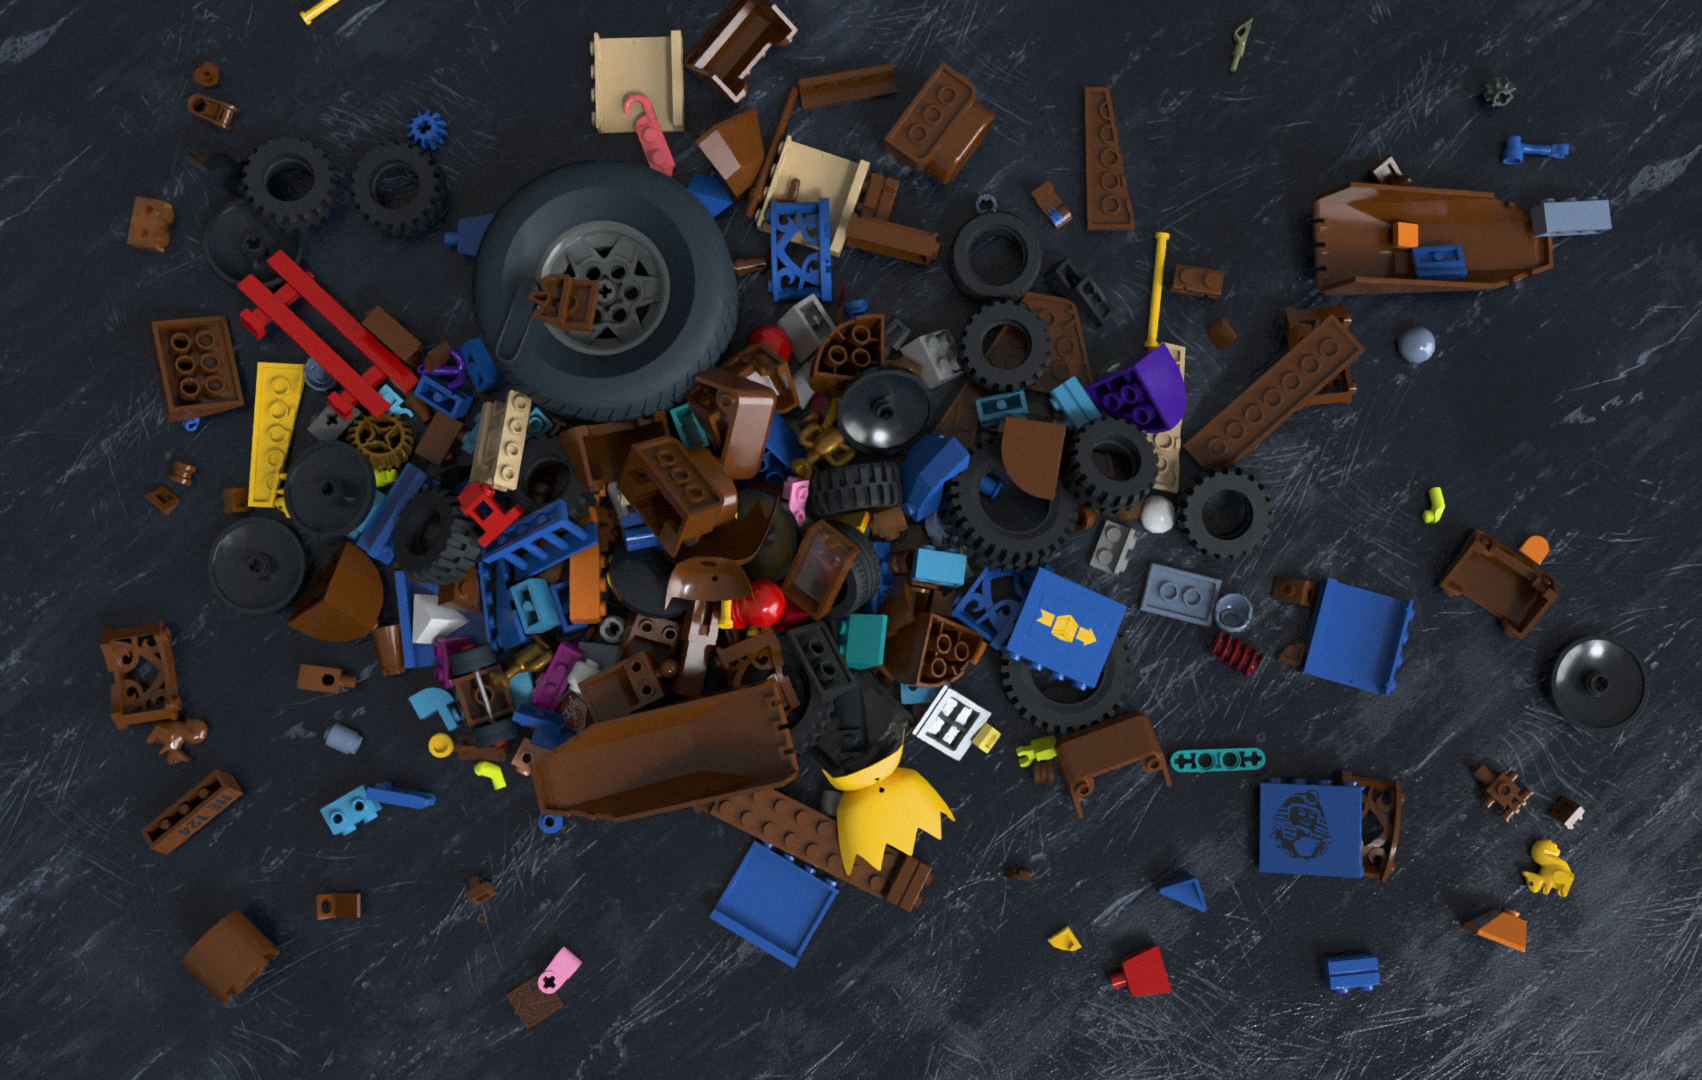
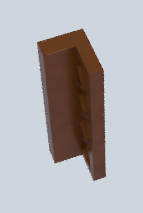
M893 63L798 80L803 111L897 95Z

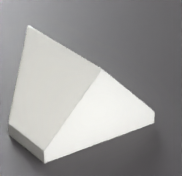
M414 594L412 643L435 644L436 636L441 635L445 638L470 621L456 609L438 606L437 595Z

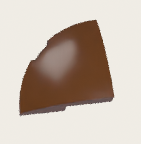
M905 578L888 590L876 612V615L888 616L885 640L898 634L899 628L916 621L910 603L913 601Z

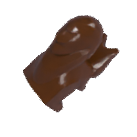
M197 717L186 718L184 722L179 720H161L151 732L146 743H159L161 748L157 755L160 756L167 751L165 760L169 765L178 764L182 761L188 762L191 760V757L181 749L184 741L190 744L203 742L207 736L208 727L202 719Z

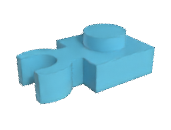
M387 384L378 391L391 404V407L384 415L391 411L395 417L401 416L403 413H407L411 418L414 416L409 409L400 407L404 400Z

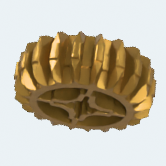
M391 411L387 415L382 414L378 419L370 412L369 417L361 414L360 421L354 420L353 427H349V436L346 438L348 444L355 446L365 454L372 467L377 468L379 473H381L382 468H386L390 472L393 465L399 468L401 461L407 462L408 455L412 453L414 439L412 437L413 432L409 428L407 421L400 422L402 417L400 415L393 417ZM368 433L369 438L366 439V443L361 444L362 438ZM399 438V444L396 448L392 449L391 445Z

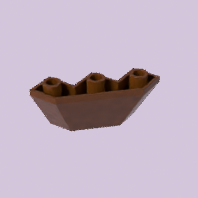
M754 107L712 126L709 130L705 128L697 135V140L695 141L697 149L716 169L720 183L737 202L749 194L751 188H754L765 158L757 111Z

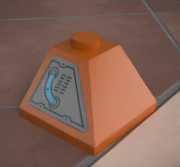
M1505 908L1504 912L1495 909L1463 925V928L1525 952L1526 921L1518 918L1520 913Z

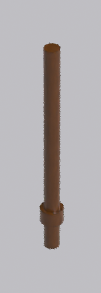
M790 87L754 188H751L747 197L749 201L743 215L746 219L752 220L758 203L762 201L764 195L762 192L800 91L797 87Z

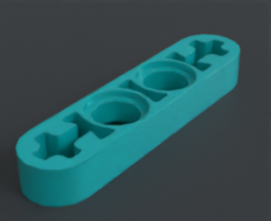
M1253 747L1176 750L1171 753L1169 765L1177 772L1257 770L1263 767L1266 758L1262 750ZM1243 751V757H1250L1252 752H1254L1255 755L1259 756V760L1255 761L1253 766L1250 761H1242L1243 766H1240L1241 756L1239 752ZM1231 752L1235 755L1236 760L1232 766L1228 767L1223 763L1222 759L1224 754ZM1194 753L1193 763L1195 768H1191L1192 763H1183L1182 768H1179V765L1174 763V759H1178L1179 754H1182V758L1192 759L1190 754ZM1203 753H1207L1211 757V763L1208 767H1202L1198 763V758Z

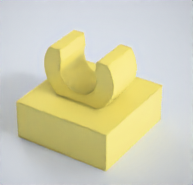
M985 722L972 740V743L988 754L1001 736V733Z

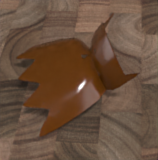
M779 495L775 499L767 520L760 502L756 501L741 522L734 517L729 523L714 527L711 532L701 535L696 545L689 547L682 542L676 557L672 558L662 546L667 560L676 564L668 582L665 610L672 597L699 601H728L743 598L750 594L758 608L749 580L740 565L749 563L761 546L774 517ZM716 575L718 579L713 581L712 578Z

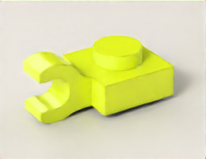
M1052 734L1030 741L1031 745L1020 746L1015 749L1018 756L1026 755L1024 758L1018 759L1021 767H1027L1034 758L1037 761L1049 760L1056 756L1054 751L1056 738Z

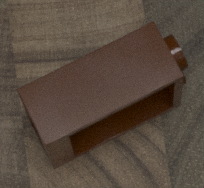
M379 305L375 308H370L364 315L365 320L362 324L401 359L416 369L423 361L422 355L427 346Z

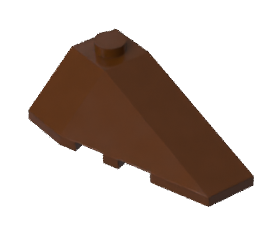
M477 563L472 568H469L467 570L468 573L464 577L459 578L458 581L447 585H439L438 606L482 614L483 602L480 575L477 573Z

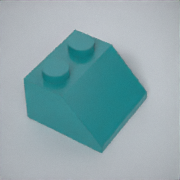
M850 614L840 618L836 627L838 634L837 646L849 668L863 670L883 665L888 616Z

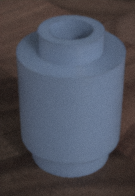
M335 723L334 726L330 725L324 734L327 746L347 755L349 753L355 755L363 739L362 736L358 735V732L338 723Z

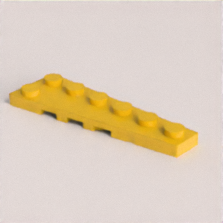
M258 362L248 497L249 507L275 508V500L278 497L276 490L280 488L282 480L279 478V474H283L304 387L305 378L303 371L305 364Z

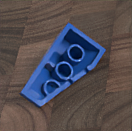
M501 557L497 559L498 633L496 638L499 646L503 647L504 650H513L529 644L534 638L530 634H525L510 590L511 587L518 584L512 563Z

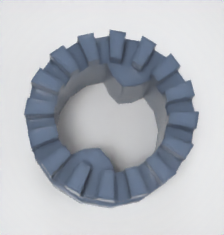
M984 194L977 199L975 204L977 214L987 211L986 209L983 211L980 209L979 204L982 201L985 203L991 202L993 208L990 211H996L997 202L993 196Z

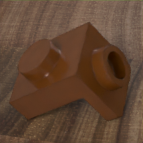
M1389 155L1383 157L1368 170L1376 184L1407 186L1412 181L1409 176L1401 173L1394 159Z

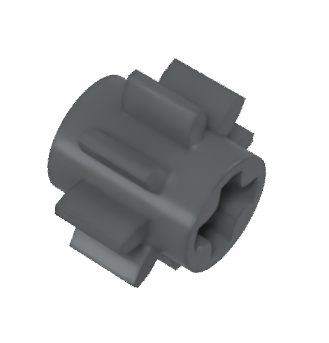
M1506 76L1503 78L1493 77L1488 84H1485L1487 91L1483 95L1486 101H1490L1492 107L1495 105L1505 106L1514 98L1511 92L1516 90L1513 82L1508 81Z

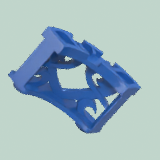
M819 198V202L776 203V200H771V209H766L767 224H771L772 278H768L769 293H773L774 301H779V299L807 298L813 293L817 298H822V301H832L829 198ZM801 214H815V215H812V216H809V217H806V218L803 219ZM779 215H797L798 222L794 224L793 220L787 217L788 223L781 225ZM809 226V232L812 229H816L818 231L817 236L814 238L809 237L805 227ZM777 229H778L780 232L785 233V234L781 237V239L779 240L778 244H777ZM799 231H801L802 236L808 243L820 246V252L812 253L804 260L802 269L784 251L788 242ZM778 257H779V259L782 261V263L786 266V267L780 269L779 271H778ZM811 261L818 262L819 267L817 270H813L810 267V273L806 272L807 266ZM785 275L789 276L790 281L788 284L794 282L795 277L798 276L800 278L799 287L781 288V278ZM804 281H806V282H809V283H811V284L818 285V286H821V287H803V286H804Z
M988 562L966 594L962 595L960 593L954 600L952 606L955 609L951 615L954 618L956 616L991 642L990 645L998 650L1014 628L1033 581L1029 577L1032 569L1026 570L1024 568L1021 572L1014 573L1012 567L1006 573L1001 572V565H999L998 569L989 571ZM1047 564L1045 567L1043 565H1036L1034 567H1041L1052 573L1055 571V569L1051 567L1049 564ZM1004 576H1014L1013 588L1017 597L1021 599L1020 603L1014 600H1002L993 605L991 580ZM1020 577L1023 578V579L1021 580V583L1024 582V583L1027 584V586H1028L1027 589H1022V588H1020V586H1019V579H1020ZM981 581H982V585H981V593H982V594H980V593H973V592L975 591V589L978 587V585H979V584L981 583ZM971 601L977 603V608L972 612H979L983 608L985 610V614L978 620L964 611L966 605ZM1006 606L1010 612L1009 615H1003L1002 610L998 614L996 610ZM988 618L989 623L991 624L992 628L995 630L996 633L991 631L981 622Z

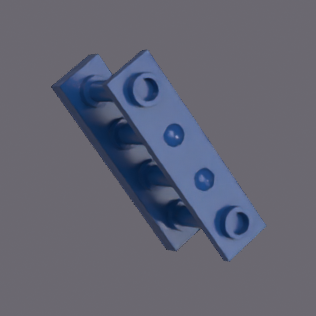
M558 499L513 522L485 548L481 545L482 560L489 564L501 557L514 565L516 581L521 582L598 544L596 522L591 521L579 527L569 520L566 502ZM561 527L569 531V533L561 537L553 533V531ZM541 537L549 542L541 547L533 543V541ZM521 547L529 552L521 557L513 553V551Z

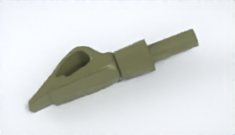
M1251 18L1233 32V38L1237 44L1232 53L1234 58L1230 71H1236L1239 59L1243 57L1246 40L1254 18ZM1244 28V33L1240 37L1237 33Z

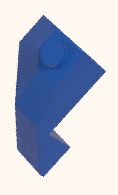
M926 433L910 448L900 470L904 499L902 509L916 523L940 509L944 482L968 468L970 454L955 437L949 436L944 438L942 434L932 433L927 435Z

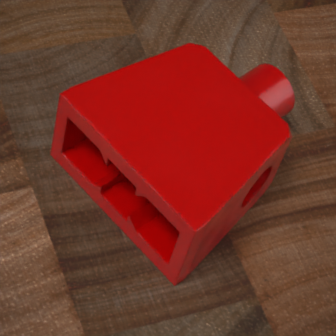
M1152 943L1121 958L1119 961L1122 971L1109 975L1113 989L1127 986L1131 996L1172 992L1160 950L1156 943Z

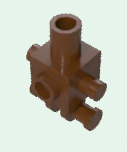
M1480 763L1472 771V774L1483 783L1479 790L1486 797L1481 803L1488 809L1493 804L1500 807L1506 806L1504 811L1498 814L1506 823L1509 822V819L1514 814L1518 815L1520 813L1518 808L1520 806L1525 807L1527 805L1526 801L1534 795V792L1527 786H1524L1523 790L1517 794L1521 789L1514 781L1519 776L1513 770H1510L1506 775L1503 772L1497 771L1493 773L1483 763Z

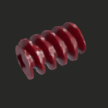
M1220 629L1210 643L1209 657L1212 658L1214 655L1219 654L1218 663L1227 659L1226 667L1229 668L1232 664H1235L1234 672L1237 673L1244 669L1243 677L1246 678L1259 666L1264 653L1257 656V649L1252 648L1248 651L1249 644L1244 643L1240 646V639L1238 638L1231 642L1232 634L1227 633L1223 636L1224 631Z

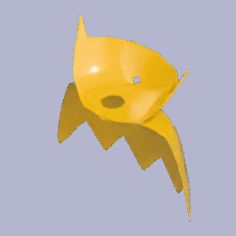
M904 732L902 745L896 752L867 768L847 776L832 778L822 769L830 783L838 790L843 791L837 807V827L841 857L847 875L851 873L856 854L863 857L879 871L881 870L886 843L911 856L918 828L940 840V812L955 821L952 812L944 800L925 778L914 769L897 767L902 755ZM880 787L884 788V792H879Z

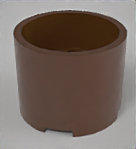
M236 909L214 925L187 952L181 960V964L224 1006L230 1001L228 999L230 995L238 996L265 970L269 964L268 959L274 960L280 953V950L239 909Z

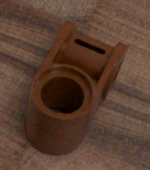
M202 94L192 95L187 102L189 111L196 118L228 132L231 130L230 123L234 113H238L239 110L233 105L220 100L217 101ZM206 103L205 109L202 112H197L198 105Z
M936 584L929 612L953 621L954 617L951 613L955 607L952 606V603L956 599L957 587L949 586L952 588V593H948L947 597H944L943 592L939 591V587L944 585Z

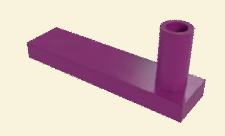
M572 639L569 643L562 640L530 705L555 711L569 684L567 682L569 673L574 664L581 660L585 652L578 648L580 640ZM526 726L532 730L534 729L533 726Z

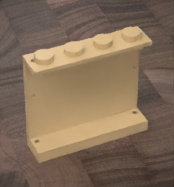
M681 30L671 31V37L600 39L598 33H594V41L590 42L591 56H595V64L591 65V78L595 79V88H591L592 103H596V112H592V125L596 126L599 134L637 133L635 125L641 117L645 116L642 105L639 102L631 103L628 115H625L623 109L626 99L634 94L644 95L650 100L662 132L685 131L683 37Z
M788 135L786 142L781 141L778 149L780 159L778 164H773L770 177L773 179L770 187H765L762 198L765 202L762 209L758 208L754 222L757 223L758 231L771 235V224H767L766 209H771V200L774 198L787 199L791 181L794 178H798L800 186L796 202H819V198H829L830 255L840 257L851 213H855L865 178H867L870 169V162L860 160V163H856L793 142L791 136ZM815 214L802 215V218L804 219ZM797 215L794 216V224L798 222ZM809 226L805 227L809 237L814 238L817 236L818 231L816 229H812L809 232ZM801 231L790 240L791 242L820 251V246L808 243L802 236Z

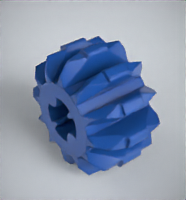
M427 109L424 115L420 110H417V118L409 116L413 124L406 125L405 128L410 131L406 136L409 140H413V146L421 145V148L426 151L430 145L433 150H436V142L439 144L444 143L440 136L447 135V131L443 129L446 126V122L440 120L441 116L439 113L432 115L430 109Z

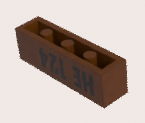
M216 769L140 831L151 850L168 855L241 796L243 792L232 774Z

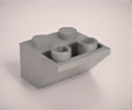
M814 293L794 305L775 324L782 328L791 339L792 352L801 365L815 356L821 343L836 328Z
M949 328L920 336L900 349L909 369L921 376L930 389L966 373L961 368L958 346Z

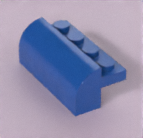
M408 462L356 545L367 551V554L374 559L381 560L390 565L395 557L392 550L394 548L392 536L395 535L394 526L395 522L398 523L400 511L404 510L406 507L405 503L409 499L414 498V494L431 486H440L441 482Z

